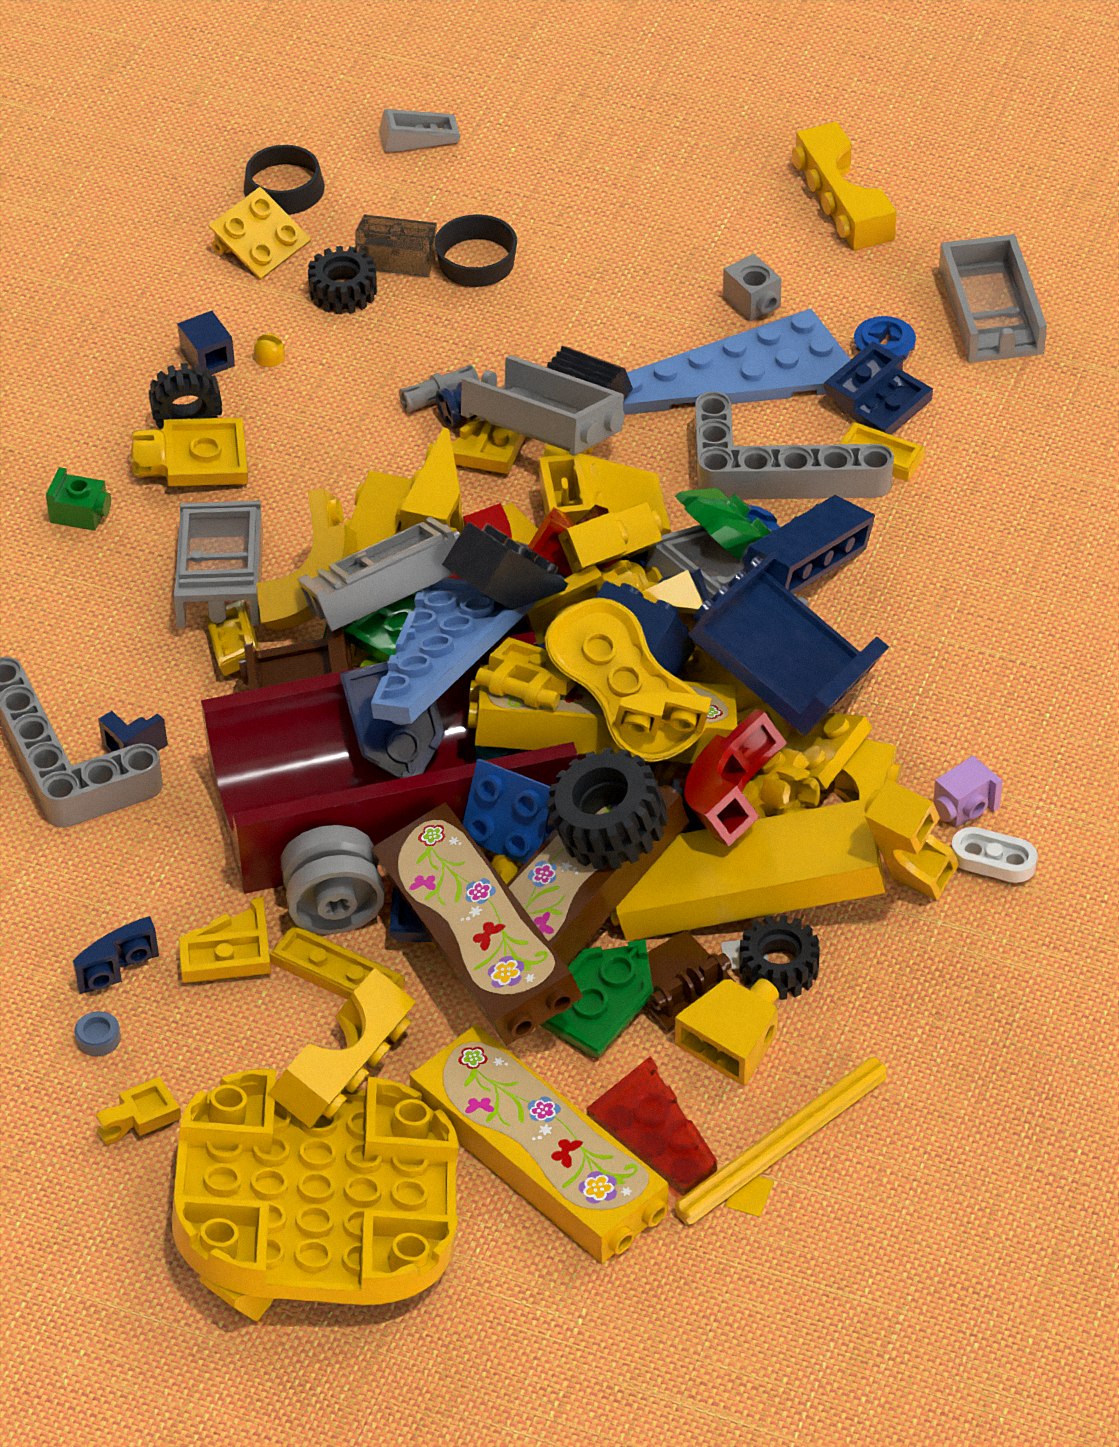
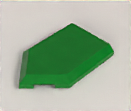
M645 939L630 941L628 946L602 950L601 946L583 949L567 967L572 973L583 998L573 1003L566 1011L556 1014L540 1024V1026L590 1057H600L650 999L649 995L654 993Z

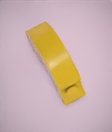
M324 488L308 491L313 528V544L306 561L299 569L286 577L256 583L261 623L274 631L298 626L315 618L297 580L298 578L306 574L310 578L318 576L317 570L323 568L325 571H329L328 565L357 552L356 532L345 524L339 525V523L344 521L340 500Z

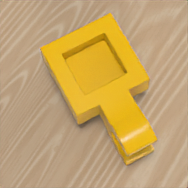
M158 1076L120 1092V1105L98 1112L96 1118L102 1127L97 1129V1133L105 1145L119 1141L132 1127L141 1136L181 1119L180 1106L162 1078Z

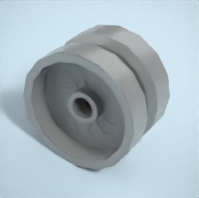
M331 825L317 827L301 833L288 843L281 854L280 868L283 884L286 887L289 915L297 926L313 933L325 935L338 934L362 927L376 917L384 905V889L381 875L377 871L378 861L371 849L374 845L368 835L353 827Z

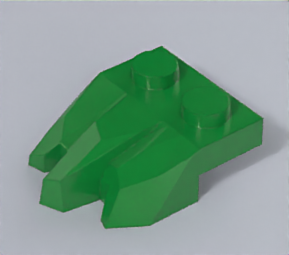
M705 488L682 491L675 495L676 499L686 507L684 509L708 531L709 535L737 559L743 556L746 548L751 543L757 542L771 532V529L758 517L754 521L748 517L747 514L752 509L736 493L729 498L718 488Z

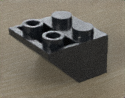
M467 522L442 563L444 567L471 586L511 610L563 592L569 584L555 575L559 568L558 566L538 555L537 552L521 542L512 540L508 535L486 523L482 530L474 524Z

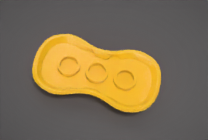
M593 598L571 606L551 622L546 631L545 644L552 663L563 674L584 686L596 698L605 715L609 732L621 749L630 751L632 757L640 756L644 761H661L681 753L701 736V732L694 730L680 731L664 722H660L656 736L631 734L624 728L614 725L622 697L648 692L697 694L688 684L670 674L656 661L648 648L638 619L628 608L611 599Z

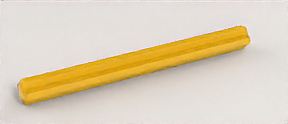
M870 1057L677 1200L675 1203L676 1215L687 1225L695 1223L883 1082L887 1077L886 1066L877 1057Z

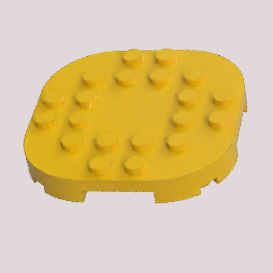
M253 1069L221 1077L220 1086L207 1093L201 1089L189 1101L183 1112L179 1130L172 1232L182 1257L205 1279L224 1289L248 1296L376 1305L400 1301L422 1292L435 1283L448 1267L454 1250L458 1225V1215H456L458 1139L456 1131L441 1108L436 1111L429 1108L427 1104L421 1101L422 1093L392 1080L368 1076L366 1089H355L353 1093L344 1089L341 1094L347 1099L330 1120L322 1115L311 1129L268 1094L276 1083L277 1069Z

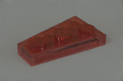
M651 1056L586 1108V1115L666 1180L668 1185L681 1196L690 1192L717 1171L716 1157L693 1121L686 1118L677 1103V1096L670 1085L666 1086L658 1074V1067Z

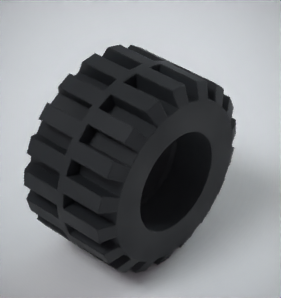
M613 748L603 749L601 754H595L594 751L585 754L586 758L580 761L576 758L568 763L570 768L567 771L561 770L556 776L558 783L551 784L549 790L551 798L547 800L548 810L567 853L572 858L576 857L578 863L584 866L592 863L594 869L601 870L606 865H611L612 869L622 868L623 862L630 861L633 864L639 861L638 856L641 853L649 854L654 849L653 841H660L664 835L662 827L667 826L668 822L667 806L650 766H646L644 759L640 756L632 757L630 751L623 749L617 754L614 753ZM620 803L616 808L603 814H596L604 807Z

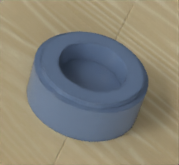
M96 1011L88 1013L81 1017L75 1025L74 1032L77 1046L86 1055L95 1057L107 1055L113 1052L120 1043L119 1023L113 1015L107 1012Z

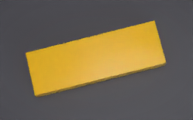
M295 924L291 926L269 953L271 964L347 1000L374 968L379 970L402 990L406 986L404 975Z

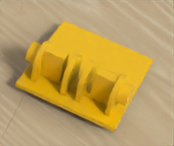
M261 187L257 188L208 226L215 233L214 241L212 242L213 249L219 254L232 251L259 280L311 241V238Z

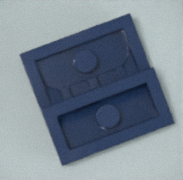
M871 342L824 382V389L857 423L890 435L927 405L933 396V388L903 371L904 359L875 342Z

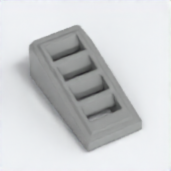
M384 109L379 136L384 152H398L458 143L460 140V133L453 114Z

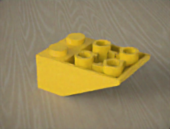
M443 428L436 442L429 444L422 469H417L413 475L411 490L407 497H402L399 501L397 520L401 521L402 531L421 522L427 524L426 519L429 517L434 518L443 525L447 524L453 532L458 531L461 534L464 529L461 492L448 428Z
M581 453L575 456L564 454L539 457L540 494L545 518L549 515L552 508L555 507L567 514L575 525H578L612 511L615 514L648 501L650 509H654L661 519L663 532L660 534L671 533L657 473Z

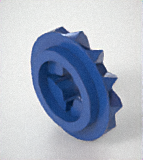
M890 316L872 317L863 321L856 328L854 333L855 349L862 351L871 342H875L902 359H907L909 352L915 350L916 335L913 328L901 319ZM886 335L889 336L890 341L886 345L879 344L886 338Z

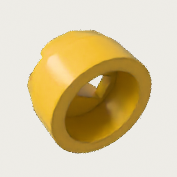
M266 333L257 338L254 344V358L259 365L274 367L284 361L285 349L279 336L273 333Z

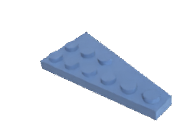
M808 309L627 372L633 390L623 401V411L625 415L668 411L672 404L694 402L696 408L697 398L701 394L710 391L725 394L730 398L731 404L791 398L794 392L815 390L816 395H825L828 392L824 389V382L851 359L814 311Z
M445 578L424 588L422 592H417L414 599L415 609L408 613L397 639L396 655H391L389 658L388 674L381 677L372 698L373 718L389 720L398 725L412 724L513 627L536 602L511 610L483 594L463 579Z

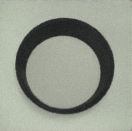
M295 145L270 146L255 153L246 165L245 197L261 187L288 215L300 213L311 208L324 194L325 184L319 162L315 155L305 148ZM283 164L298 165L314 173L313 177L304 185L283 191L266 189L255 183L252 179L258 172L268 167Z
M473 214L455 218L443 225L435 237L434 244L440 269L449 280L463 286L483 287L495 284L507 277L513 269L517 248L516 233L508 223L489 215ZM472 239L493 241L504 247L509 253L499 262L483 267L461 266L445 258L446 252L451 247Z

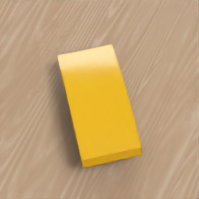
M648 692L622 697L614 725L622 727L627 732L635 735L649 734L656 736L660 722L670 724L673 728L680 731L694 730L702 733L712 698L682 692Z

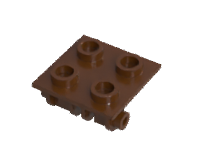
M687 930L683 931L648 952L654 993L649 995L650 999L645 1006L667 1030L675 1027V1017L723 980L731 979L734 981L727 973V970L732 968L730 959L725 953L719 955L716 953L709 954Z

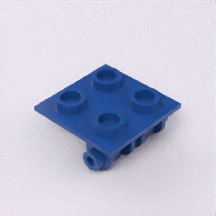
M479 758L476 762L462 825L478 846L500 855H506L505 857L525 864L550 835L547 828L550 816L547 800L551 798L549 794L550 786Z

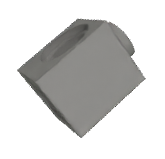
M752 254L723 269V298L751 322L781 307L782 278L760 258Z

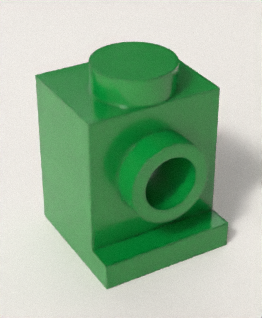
M59 467L46 493L50 523L95 531L102 516H107L111 507V494L106 491L105 481L69 475L66 468Z

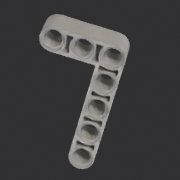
M710 391L701 394L696 400L695 440L698 489L718 488L729 498L736 493L742 500L813 499L830 498L834 495L841 498H876L888 494L892 488L894 455L884 445L733 446L730 398L721 392Z
M0 657V725L46 820L51 825L61 828L70 827L149 800L162 791L163 779L159 753L155 747L149 744L131 745L71 766L22 665L12 657Z

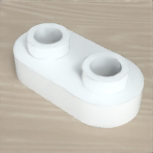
M978 827L961 829L952 839L951 849H953L959 863L958 867L961 869L1013 883L1024 882L1035 874L1038 854L1035 847L1026 840Z

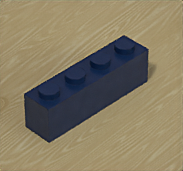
M834 495L824 502L816 504L802 515L794 517L790 522L777 530L774 529L770 534L757 542L751 543L746 548L742 557L743 571L757 555L764 559L776 549L780 554L766 572L794 595L866 550L875 514Z

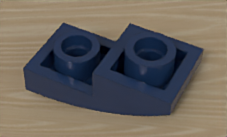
M150 916L126 924L106 934L88 946L73 960L79 994L101 990L122 982L121 967L139 964L159 956L156 930Z

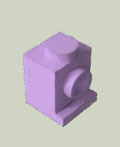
M974 755L935 780L933 803L939 817L957 828L969 819L978 818L987 807L992 812H995L1000 808L1003 780Z

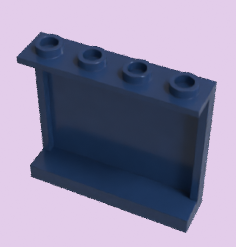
M775 549L764 559L757 555L744 571L741 569L728 585L724 584L712 599L708 598L693 615L692 618L697 621V624L688 636L800 733L806 736L869 673L889 646L876 636L861 652L766 572L780 554Z

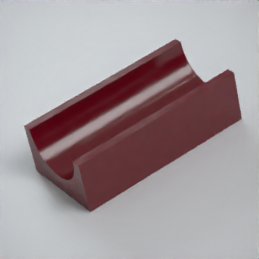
M534 631L508 636L538 647ZM508 637L500 638L436 700L445 736L423 774L400 779L361 756L339 675L340 673L359 668L201 700L209 769L244 894L284 886L280 868L281 854L289 842L301 833L317 827L331 825L353 827L368 835L375 846L444 802L448 804L463 824L477 762L475 755L476 729L468 728L470 682L475 680L480 664L489 665L490 654ZM574 742L536 750L518 749V754L485 761L551 787V784L558 783L556 779L558 773L561 770L567 771L570 768L568 763L576 758L578 760V753Z

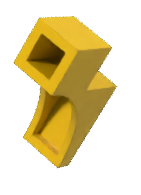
M647 501L613 514L612 511L567 528L558 535L572 573H576L594 564L597 566L625 556L630 558L645 552L663 540L660 534L663 532V525L658 513L654 509H650Z

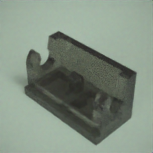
M364 214L355 231L356 253L362 249L367 253V257L371 256L374 259L376 271L429 277L431 274V260L435 261L436 257L434 242L437 223Z

